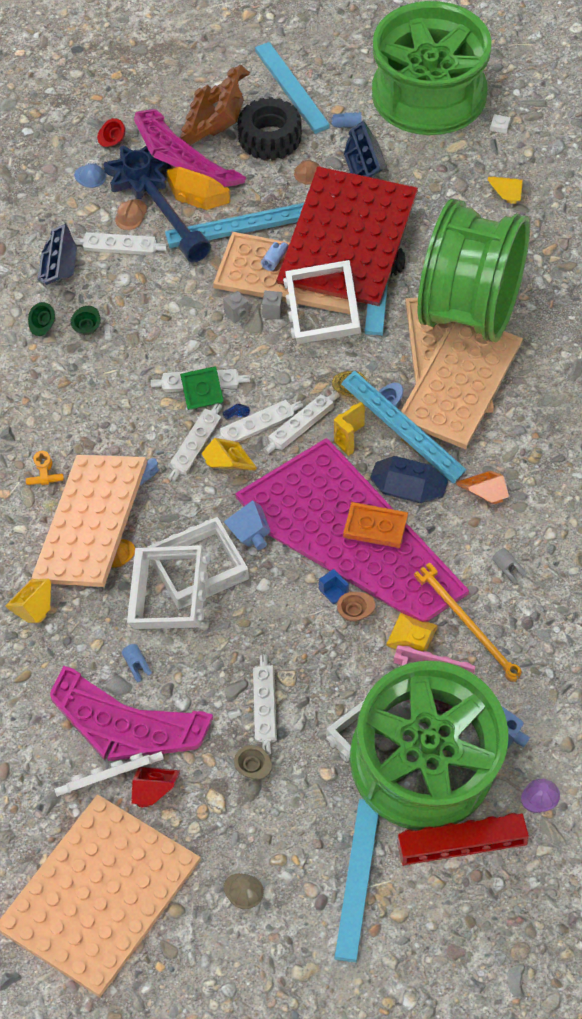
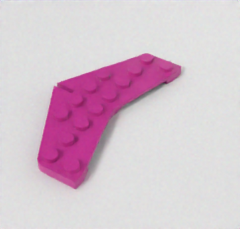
M150 109L135 113L134 121L151 156L154 155V158L175 167H182L212 177L224 187L245 183L246 177L234 169L226 170L211 162L175 135L164 122L165 117L158 110Z
M63 666L50 692L51 700L104 760L111 745L114 744L107 757L108 762L130 759V756L139 753L145 756L156 754L160 751L162 754L196 750L202 745L213 720V714L204 711L182 713L138 710L123 705L83 678L79 672L67 666Z

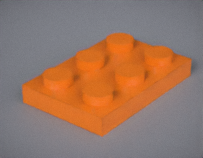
M351 502L343 538L400 548L408 519V512Z

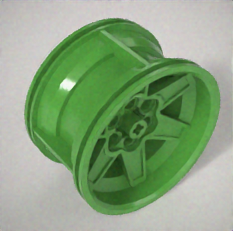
M421 1L407 4L386 15L376 27L373 36V56L378 69L372 81V100L378 113L396 128L419 135L448 134L468 126L477 119L487 101L488 84L483 71L491 55V36L484 22L477 15L461 6L440 1Z
M454 198L448 200L434 227L423 265L417 305L419 323L434 327L437 323L448 324L452 322L470 325L474 327L476 333L482 334L484 340L497 343L506 330L519 293L529 248L530 218L516 213L512 217L505 216L499 222L481 218L479 213L466 206L465 201H458Z
M418 661L390 671L371 688L360 710L350 748V768L356 788L373 811L387 821L407 829L422 830L428 826L435 828L442 827L447 823L457 824L463 821L482 804L505 760L508 748V726L505 713L492 690L476 675L457 665L440 661ZM434 699L453 706V708L440 716L437 714ZM410 700V720L388 713L397 704ZM425 723L429 728L422 729L419 727V724ZM471 723L478 735L480 747L458 738ZM439 731H446L449 736L443 737L439 734ZM375 733L385 736L400 747L383 764H380L374 744ZM408 735L413 741L407 742L403 739V736ZM443 751H450L453 756L446 757ZM412 755L417 761L410 762L406 756ZM433 763L437 769L431 770L426 764ZM448 766L469 768L476 772L466 784L451 791ZM415 770H420L430 795L410 791L395 781Z

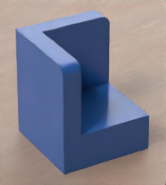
M333 569L319 579V590L332 604H336L342 595L349 592V584Z

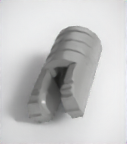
M506 548L498 550L493 555L492 560L513 584L518 582L516 577L510 573L515 568L518 569L517 571L521 575L525 576L527 574Z

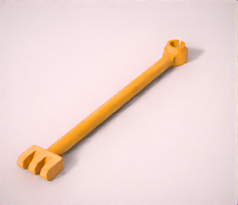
M428 563L426 568L422 567L420 569L421 574L416 571L414 577L419 583L423 585L428 582L503 667L505 678L510 682H516V676H518V679L521 676V668L516 664L508 662L434 578L438 573L435 567ZM515 669L517 674L511 673L510 670Z

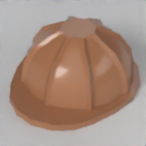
M303 160L294 170L295 179L299 183L311 185L319 164L311 160Z
M362 592L345 593L337 602V610L346 621L357 622L372 614L375 609L373 597Z

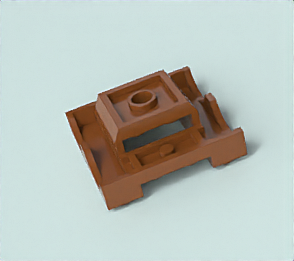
M241 64L235 68L232 67L227 73L228 77L218 86L215 85L211 88L206 85L195 91V97L190 104L191 108L186 116V122L181 129L182 133L180 136L190 146L209 134L215 136L236 124L244 102L243 93L239 88L238 82L250 75V72Z

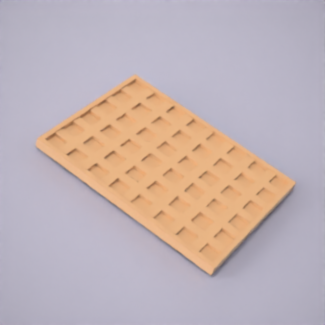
M97 794L0 918V933L100 998L197 867L201 858Z

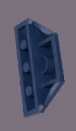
M364 121L351 128L344 151L349 171L352 174L372 178L387 167L379 143Z
M67 224L51 230V236L46 241L41 252L37 280L45 285L62 281L74 274L77 247Z
M392 456L375 462L370 476L371 481L375 483L382 494L416 503L443 498L448 484V480L432 465L398 456Z

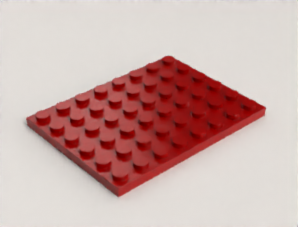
M317 166L277 277V284L284 285L283 278H286V271L350 260L356 301L380 307L418 193V187ZM344 272L293 280L294 288L348 300Z

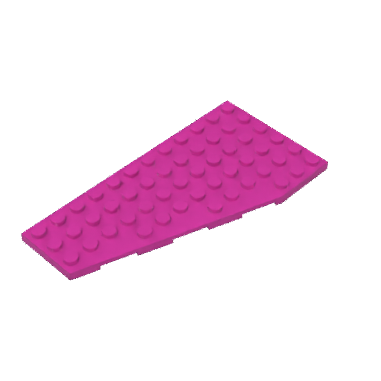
M325 438L235 493L236 499L243 507L252 500L261 505L270 528L269 536L327 570L335 569L344 580L399 612L421 622H427L449 608V605L428 582L421 585L414 577L416 571L421 574L420 569L422 567L426 568V564L431 563L438 573L434 578L456 602L469 594L468 588L407 523L400 548L343 538L351 502L387 509L393 508L328 438Z

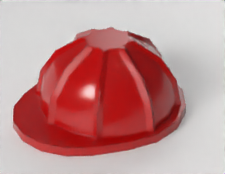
M117 118L107 120L98 132V143L103 147L121 144L126 137L124 123Z

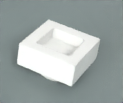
M494 114L490 131L507 134L511 117Z

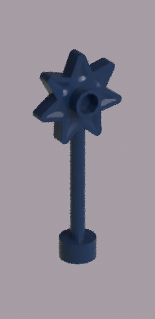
M120 146L121 159L104 162L105 174L113 177L110 182L111 191L115 193L130 189L136 199H142L146 191L182 238L179 243V249L186 259L192 263L204 259L211 250L210 242L201 231L190 232L158 190L166 188V179L162 174L171 169V165L154 158L153 155L151 156L147 146L140 150H131L126 146Z

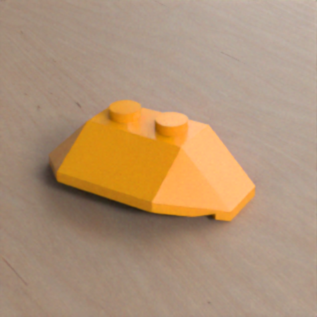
M182 167L167 170L168 185L175 200L205 210L230 203V189L224 187L212 177Z

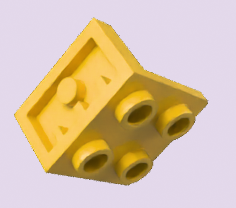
M362 402L354 404L349 410L339 414L334 419V443L348 456L354 453V432L365 425V405Z

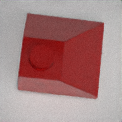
M139 767L132 779L131 804H137L138 807L152 806L174 788L180 775V770Z

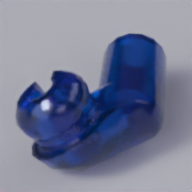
M235 404L223 411L222 414L226 420L233 416L247 417L250 414V408L247 405Z

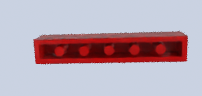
M509 813L503 817L496 818L495 816H490L484 820H467L460 824L447 823L442 827L434 828L428 826L417 831L405 830L398 834L397 844L402 866L526 846L529 835L523 813Z

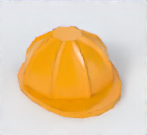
M127 539L120 540L111 568L121 567L133 558L135 546L131 541Z

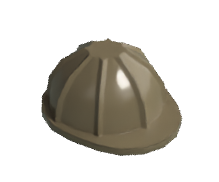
M244 746L238 750L234 757L235 769L245 777L256 780L264 779L272 770L271 759L266 751L259 746Z
M236 873L229 876L224 883L226 897L235 907L240 909L253 908L263 898L264 889L262 883L254 876Z

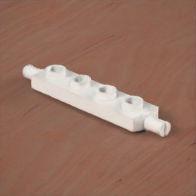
M86 232L84 238H73L75 245H83L84 251L153 256L156 250L166 251L167 244L156 243L155 237Z
M236 369L217 370L221 390L237 389L239 383H250V376H238ZM185 372L163 373L162 380H151V388L162 387L164 392H184L180 373Z
M334 391L328 397L319 395L269 435L270 444L263 448L265 454L269 455L274 449L283 450L335 408L334 401L340 397L339 393Z
M284 400L220 428V436L216 438L240 442L288 421L295 415L294 411L303 408V404L301 401L290 405V403Z
M215 404L212 410L205 408L170 462L169 467L173 470L168 477L170 481L172 479V482H175L179 474L186 475L221 420V416L218 415L222 408L221 404Z
M260 655V666L253 668L255 741L258 744H262V748L270 755V744L277 741L275 671L273 665H268V656Z
M162 752L145 756L139 753L130 756L131 761L123 763L122 760L110 763L111 768L103 770V767L90 770L91 775L83 777V774H78L70 777L71 782L54 788L56 796L71 793L72 790L147 764L152 765V763L164 760Z

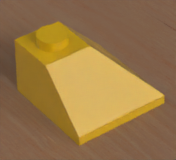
M488 176L489 183L502 199L507 200L506 203L517 204V201L521 200L523 179Z
M214 438L201 453L205 458L206 464L211 468L252 471L257 469L243 447L236 441Z
M49 578L31 579L5 607L28 623H40L46 618V613L50 610L51 581Z
M400 613L386 646L397 649L398 645L409 646L414 650L427 651L438 625L430 622H421Z

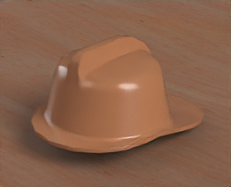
M135 199L121 203L115 217L116 225L123 230L137 228L147 212L146 204Z

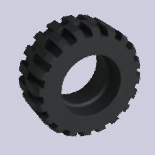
M268 97L269 99L260 98L258 101H252L250 105L247 104L239 114L237 124L240 146L246 153L252 154V157L256 159L261 158V160L265 161L267 159H271V161L277 158L283 159L285 155L289 156L292 154L293 150L295 151L301 143V115L294 105L291 106V103L288 101L284 102L283 99H273V97ZM268 126L280 128L276 131L260 130L261 128Z

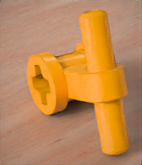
M46 451L35 453L33 461L40 471V476L26 478V485H49L50 482L64 480L62 473L49 475L48 471L52 468L53 462Z

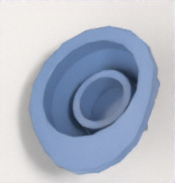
M88 163L85 166L79 167L74 173L76 181L88 188L98 187L106 180L104 169L96 163Z
M394 382L379 390L395 407H400L402 404L401 398L404 393L401 384Z

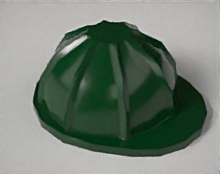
M46 302L35 304L28 314L29 329L35 336L46 335L56 321L54 308Z
M93 306L80 307L70 319L71 327L75 332L84 336L94 334L101 324L99 311Z

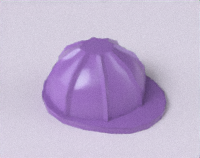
M546 778L531 781L521 795L523 807L533 813L549 811L556 807L560 800V791L557 785Z

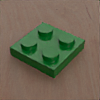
M216 366L180 373L188 410L224 403Z

